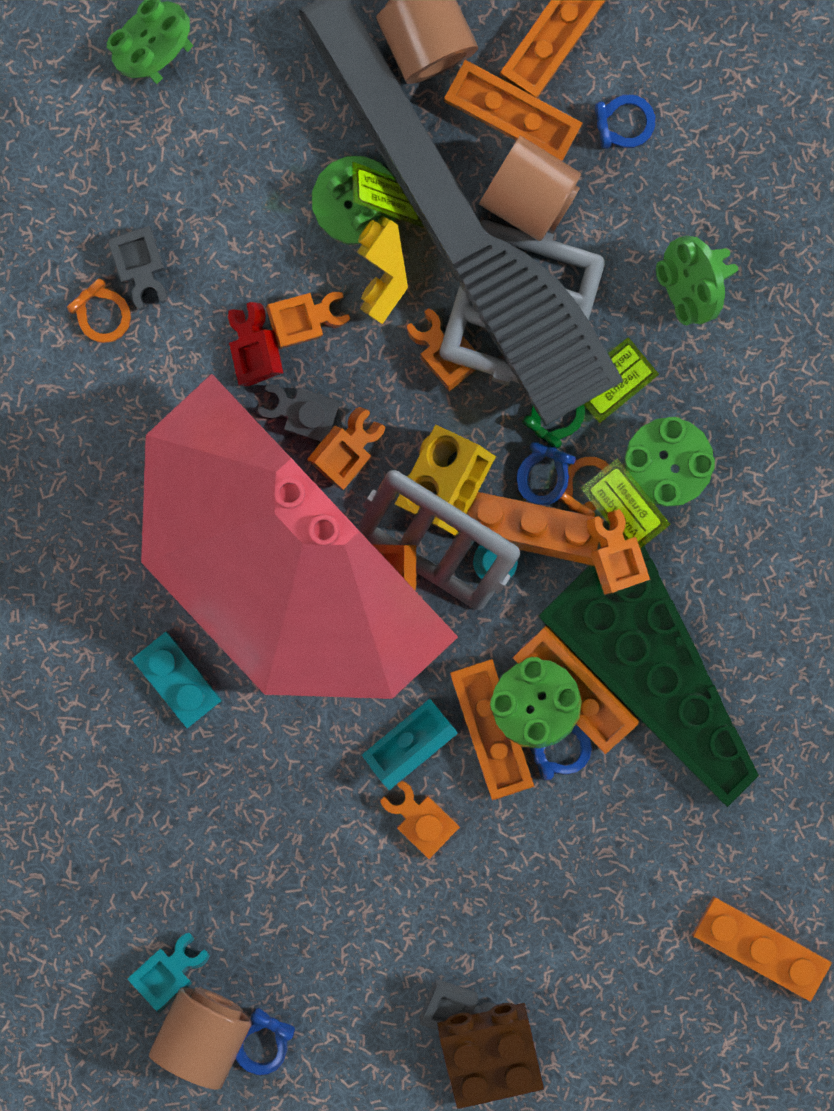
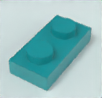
M168 631L164 632L131 659L186 728H189L223 701Z
M429 698L365 751L362 757L384 786L390 790L456 736L458 732Z

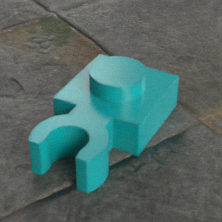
M190 933L182 935L177 940L175 953L170 957L160 948L127 979L158 1014L174 1001L180 988H188L192 984L184 973L188 969L202 967L210 957L205 949L194 958L186 956L185 949L194 940Z

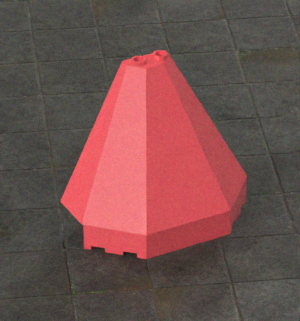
M213 374L209 375L146 434L141 563L264 695L393 699L458 638L449 626Z

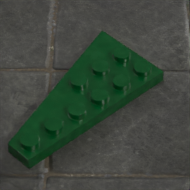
M643 542L639 543V547L650 577L648 581L604 595L595 565H588L538 617L728 807L759 774Z

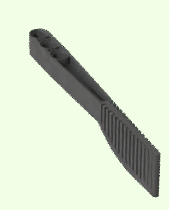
M316 0L299 9L301 21L308 35L450 270H453L454 277L457 281L459 280L460 287L463 291L465 290L468 300L472 302L474 310L478 312L480 320L484 322L485 328L488 333L490 332L491 338L497 344L499 351L503 354L505 361L509 364L511 371L515 374L517 381L522 386L544 425H548L623 382L621 375L587 317L564 286L546 268L525 252L501 239L486 234L350 1Z

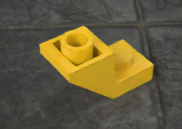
M381 216L377 222L375 220L370 221L360 234L358 242L362 245L357 250V253L385 272L380 279L375 277L368 284L361 297L365 302L360 308L370 317L383 324L407 290L408 284L398 225L392 220Z

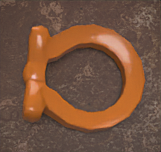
M98 278L67 306V310L71 314L76 313L80 328L90 339L101 343L114 342L121 338L129 329L131 322L130 307L119 294L105 289V281ZM96 296L112 300L119 306L122 319L116 330L111 333L102 334L90 327L87 319L86 303L91 298Z
M583 457L576 460L574 465L571 464L568 467V486L563 496L558 500L566 504L572 511L595 517L594 510L600 508V505L596 500L581 504L573 498V477L580 468L585 466L599 468L604 474L612 468L606 461L600 458Z

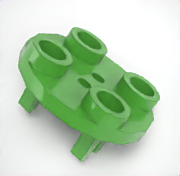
M144 0L139 5L137 13L126 22L122 29L116 30L108 38L107 48L112 53V62L124 76L132 79L150 77L154 83L158 84L163 77L157 71L170 63L182 48L189 52L193 47V44L187 38L190 32V19L179 4L170 1Z
M346 156L330 163L319 174L312 190V210L319 226L331 238L346 245L360 244L358 242L359 236L370 221L375 220L377 222L381 216H384L395 222L397 217L396 214L363 203L358 199V168L395 181L393 175L380 162L365 156ZM351 202L353 204L352 208L346 209L344 207L345 203Z
M688 235L670 242L664 253V260L656 264V276L659 283L666 287L670 300L675 306V314L679 322L683 325L693 323L701 325L716 319L720 314L725 298L724 280L733 276L738 271V266L736 264L725 265L723 263L730 256L728 249L711 250L698 237Z
M678 417L655 419L642 426L629 441L624 457L626 476L647 502L663 507L683 505L698 497L709 484L715 468L713 449L705 434L691 422ZM661 451L667 453L666 459L660 458L659 454ZM672 465L679 467L678 473L671 471Z
M530 657L516 664L502 675L494 689L490 706L497 726L509 740L522 747L540 749L557 744L572 732L580 718L582 700L576 681L565 668L552 661ZM541 694H546L544 700H539ZM533 707L534 712L528 714L527 709Z

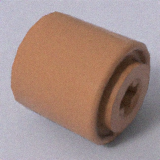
M389 0L376 16L377 23L407 84L422 82L464 62V60H467L478 50V45L456 0Z
M520 135L483 195L479 205L536 240L541 241L548 231L553 234L577 195L580 187L576 186L581 177V173Z
M199 987L194 989L180 988L151 1047L149 1057L163 1069L186 1081L209 1089H221L251 1027V1019L243 1013V1009L217 993Z

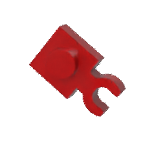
M249 302L246 304L248 310L247 321L245 320L243 310L232 309L228 311L229 324L233 330L237 331L239 337L238 340L229 343L238 386H251L284 373L274 330L262 328L265 323L266 313L261 303Z

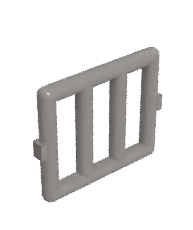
M489 220L480 222L486 234L501 239L516 248L584 268L585 271L579 292L566 290L575 299L589 321L605 266V260L601 255L554 241V234L548 232L541 241H538L525 232ZM459 285L440 347L441 358L493 375L491 381L508 386L510 381L519 383L505 360L460 346L467 322L485 327V324L480 320L478 312L474 310L472 302L468 300L465 290L463 291Z
M397 470L387 472L378 490L373 489L362 506L366 511L357 529L371 544L417 545V548L435 517L458 530V534L438 565L416 552V573L475 610L483 609L495 591L501 593L511 577L508 574L520 557V550L515 544ZM397 492L420 506L400 541L377 527ZM474 541L497 555V558L476 589L453 575Z

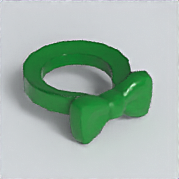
M583 404L575 409V418L568 427L548 432L541 426V418L533 405L531 416H524L522 423L535 432L538 438L545 440L551 447L558 449L562 445L560 439L571 436L580 428L585 416V407Z

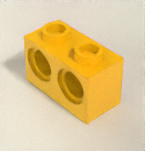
M435 424L431 434L422 442L419 457L410 475L407 477L432 493L437 491V496L467 514L496 456L480 445ZM457 451L455 461L447 466L449 457ZM399 494L395 505L414 516L420 506ZM437 517L432 522V525L455 536L458 530Z

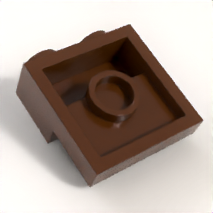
M502 1003L486 1012L472 1015L469 1013H458L450 1016L446 1021L437 1022L440 1042L457 1109L544 1090L525 1003L516 1005L513 1003Z

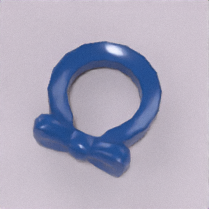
M622 95L612 100L606 106L605 102L601 101L594 106L602 149L610 148L611 143L621 148H635L643 145L654 131V111L645 99L637 95ZM625 104L640 108L646 118L644 131L634 138L622 137L608 129L607 118L618 107Z
M532 442L529 446L532 453L522 461L518 468L516 478L518 490L523 498L530 503L549 505L560 499L566 491L569 479L567 464L574 465L576 457L561 452L555 447ZM547 456L554 459L558 475L557 485L548 495L538 496L529 486V473L537 463Z
M577 724L571 733L576 735L580 741L581 751L578 759L571 765L565 766L555 762H548L544 754L546 747L540 749L529 747L542 780H551L554 774L566 775L576 773L585 767L589 761L592 751L591 740Z
M257 1008L251 1014V1027L245 1039L248 1035L267 1028L276 1034L277 1055L267 1063L253 1062L247 1057L243 1042L236 1060L247 1072L265 1075L276 1071L284 1062L287 1053V1041L293 1038L295 1028L290 1024L279 1022L278 1019L270 1017L260 1008Z

